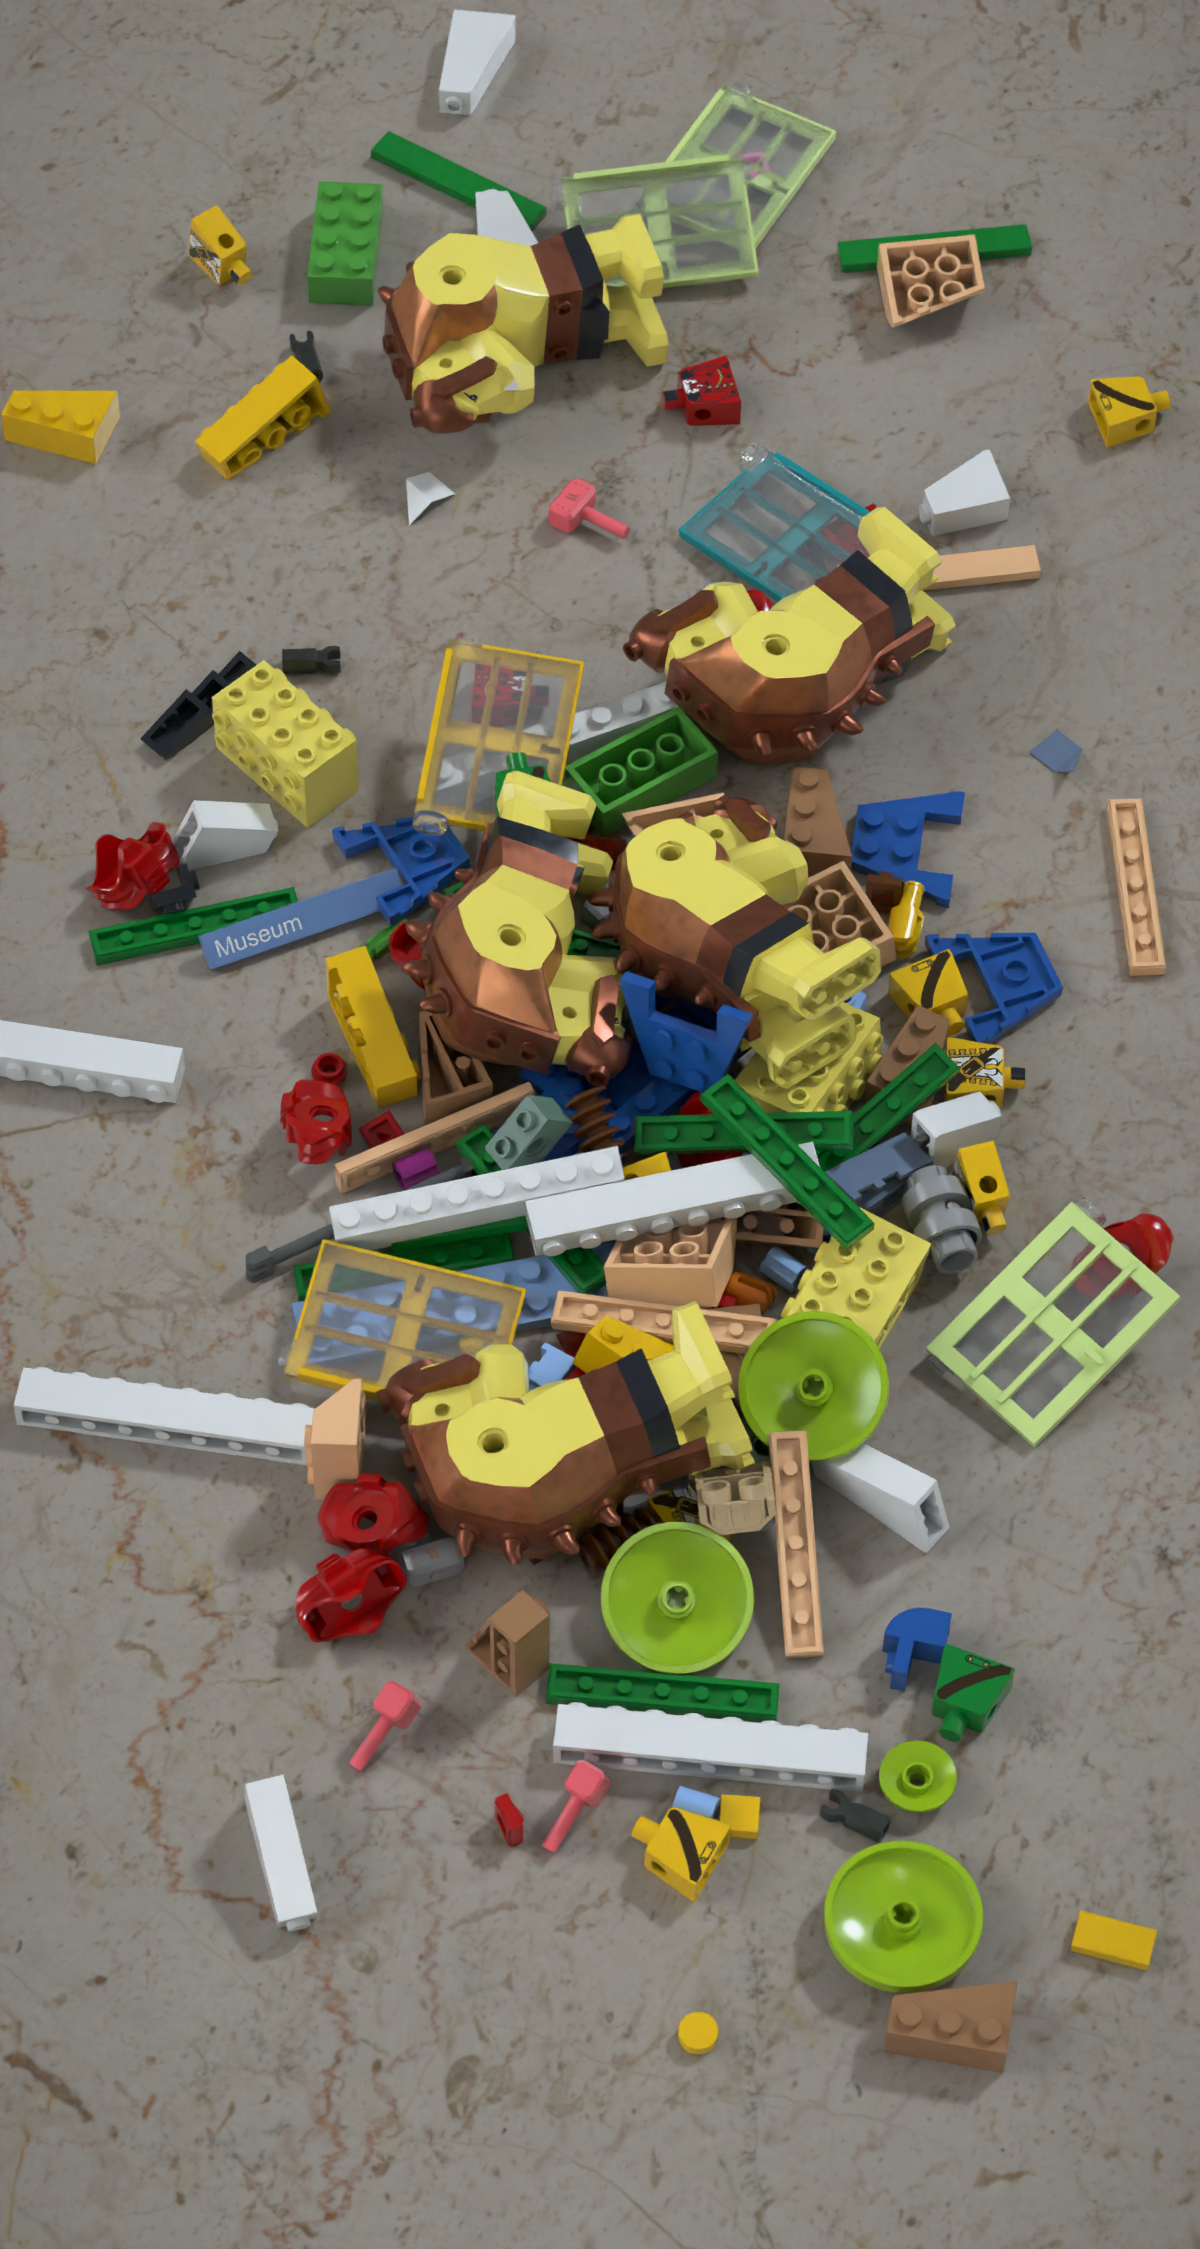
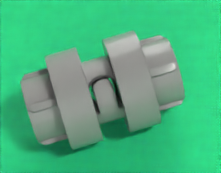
M939 1165L927 1166L915 1171L907 1179L906 1185L908 1190L902 1197L901 1204L908 1224L915 1229L913 1235L931 1243L926 1262L935 1264L937 1270L944 1274L958 1273L969 1268L978 1259L976 1248L982 1242L983 1234L975 1213L969 1210L971 1202L963 1181L956 1176L949 1175L947 1169Z

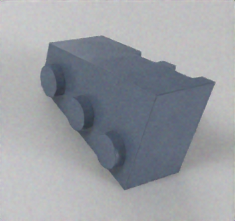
M904 1132L825 1171V1173L858 1207L878 1217H882L901 1203L902 1197L908 1190L906 1182L909 1176L921 1168L932 1166L934 1160Z

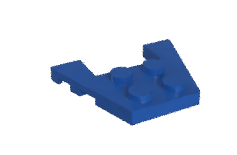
M958 791L858 805L851 849V870L866 876L868 874L879 875V871L892 872L893 877L903 878L902 886L907 881L919 882L924 886L925 891L923 895L937 900V905L949 908L953 875L919 871L917 869L924 821L961 825L965 792Z
M407 817L396 819V824L377 827L375 822L362 824V829L345 831V826L332 829L333 840L346 859L380 846L392 866L397 869L398 875L405 885L376 897L377 907L390 927L396 925L426 902L429 892L437 893L456 879L454 876L455 870L469 869L471 867L469 855L446 824Z
M1036 932L991 933L990 937L971 938L969 934H956V938H939V934L925 936V946L930 956L950 949L955 962L966 959L972 960L995 1007L993 1010L965 1018V1028L971 1041L986 1044L992 1043L1062 995L1063 986Z
M626 971L620 978V986L649 1074L702 1093L726 1076L734 1060L733 1057L745 1037L746 1029L753 1020V1014L724 1004L717 1012V1032L674 1018L655 1010L656 981Z

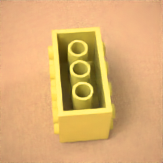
M263 660L212 697V717L215 727L214 739L216 741V748L305 827H310L359 791L356 737L349 729H343L338 725L326 709H320L315 705L303 689H297L292 685L280 669H274Z
M842 1002L837 1006H840L855 1018L856 1040L849 1051L789 1089L779 1086L770 1078L766 1060L756 1052L735 1081L766 1113L848 1111L854 1100L858 1101L863 1096L866 1089V1081L883 1057V1035L881 1034L880 1018Z
M860 1208L875 1223L874 1230L847 1251L832 1236L828 1243L823 1241L815 1255L814 1261L816 1263L812 1271L809 1269L805 1271L798 1284L797 1289H799L796 1298H789L781 1313V1317L784 1318L796 1313L810 1311L833 1313L851 1320L860 1326L874 1340L880 1350L921 1279L931 1243Z

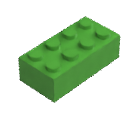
M319 181L307 275L309 303L373 306L384 212L383 184Z
M678 706L565 766V787L588 794L593 798L596 807L590 823L601 837L604 838L627 826L622 818V813L668 804L716 778L718 751Z

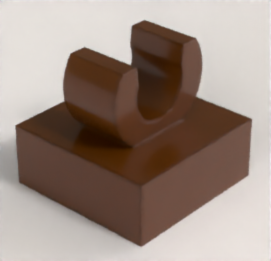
M879 871V875L868 874L865 894L877 912L890 914L891 909L899 905L903 878L893 877L892 872Z

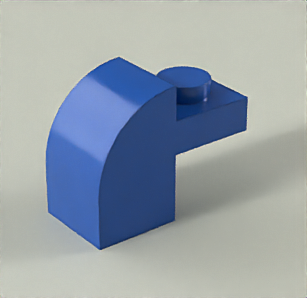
M913 1608L899 1613L890 1621L884 1633L882 1652L888 1653L885 1673L891 1674L890 1689L905 1691L912 1658L941 1664L944 1647L950 1632L952 1613L929 1608Z

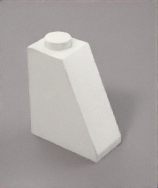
M489 189L484 192H476L477 235L527 246L538 243L508 191Z
M990 449L982 451L924 490L923 504L919 505V516L922 524L928 525L932 536L1008 520L1010 497Z
M194 800L173 837L172 843L178 852L179 865L187 863L190 871L266 853L273 839L277 837L278 822L273 816L270 804Z
M979 1091L914 1112L911 1139L934 1160L933 1165L948 1168L955 1163L960 1148L988 1142L1000 1135L1002 1114L999 1107L993 1101H988Z

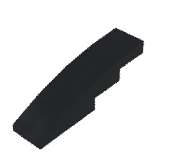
M239 651L219 674L212 670L192 693L186 689L140 738L141 741L164 760L169 759L214 726L212 697L257 664Z

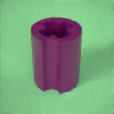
M428 1148L392 1163L396 1180L403 1190L439 1174L437 1162Z

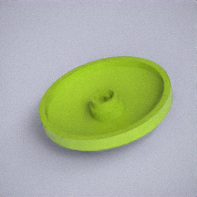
M819 1311L796 1313L784 1317L767 1327L749 1347L743 1359L738 1380L740 1406L747 1423L755 1435L769 1447V1433L806 1430L809 1462L813 1463L841 1458L862 1446L880 1425L888 1405L890 1390L885 1360L878 1346L868 1333L851 1320L833 1313Z
M689 1522L656 1524L631 1536L611 1558L601 1587L602 1617L615 1645L637 1665L656 1673L697 1674L724 1661L743 1640L751 1622L754 1608L752 1578L740 1553L728 1540L715 1531Z
M914 1841L883 1842L858 1852L847 1860L835 1874L825 1899L824 1928L829 1946L835 1957L854 1977L865 1984L883 1991L918 1993L944 1985L960 1974L969 1964L981 1939L983 1905L978 1888L972 1877L950 1855L933 1846Z

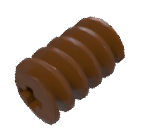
M606 1086L595 1087L574 1095L564 1105L566 1111H577L570 1117L573 1122L572 1125H581L574 1132V1137L586 1139L578 1146L579 1152L587 1153L618 1146L619 1149L625 1144L624 1140H613L612 1138L614 1134L621 1130L620 1126H608L607 1123L616 1116L615 1112L603 1111V1108L611 1103L610 1098H599L598 1096L606 1089ZM619 1153L620 1160L629 1156V1154Z
M638 1507L634 1509L633 1516L629 1513L621 1515V1525L615 1527L606 1525V1528L599 1525L593 1529V1535L586 1531L580 1536L579 1554L585 1568L594 1580L599 1578L597 1567L601 1566L606 1571L611 1558L625 1541L639 1531L656 1525L655 1520L645 1508Z

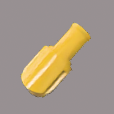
M907 881L903 884L900 903L891 909L887 927L894 936L896 958L899 959L909 958L915 953L924 923V915L919 909L925 890L924 886L916 881Z

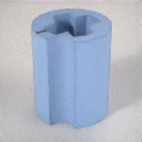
M775 1246L761 1262L759 1271L788 1292L793 1293L797 1290L803 1274L809 1268L780 1247Z
M680 1786L672 1807L715 1819L720 1798Z

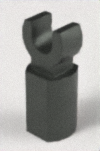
M310 330L307 331V340L304 342L297 341L295 335L290 334V348L295 353V358L312 372L320 383L323 379V372L314 347L313 333Z
M328 646L320 651H316V648L282 649L284 674L317 673V670H323L329 674L341 672L340 661H330L331 659H340V647Z
M831 1789L829 1799L836 1802L839 1807L831 1809L822 1805L820 1816L828 1822L841 1821L844 1823V1827L880 1844L889 1829L891 1819L858 1802L853 1804L848 1801L847 1796L842 1791Z

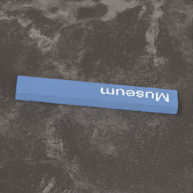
M393 868L199 935L198 938L208 968L212 970L379 912L376 897L402 887L397 869Z

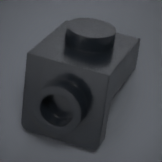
M187 863L176 868L181 887L153 894L149 897L153 911L162 909L163 915L183 909L182 903L197 897L195 891L200 890L198 878L194 869L189 871Z

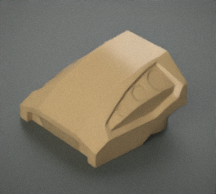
M762 1461V1463H756L742 1470L721 1467L695 1475L700 1523L720 1535L759 1531L776 1515L769 1461Z

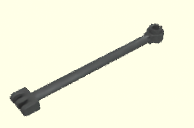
M462 1156V1160L459 1161L458 1165L402 1191L477 1176L478 1174ZM332 1223L273 1251H269L265 1245L248 1253L245 1258L246 1279L251 1283H256L273 1275V1266L320 1245L322 1239L331 1240L335 1238Z

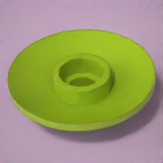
M912 1740L896 1745L884 1756L879 1768V1783L882 1792L893 1805L908 1812L925 1813L940 1808L951 1798L957 1783V1771L953 1760L942 1748L927 1741ZM913 1779H920L923 1781L924 1785L915 1786L912 1785L910 1781Z

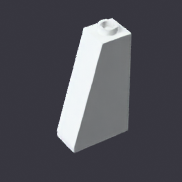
M454 9L439 86V113L472 114L515 43L516 15Z
M866 1444L835 1460L811 1462L814 1474L818 1479L925 1553L950 1528L937 1480Z
M284 1775L245 1784L244 1791L245 1805L277 1927L287 1926L289 1932L311 1926L310 1920L316 1919L317 1909Z

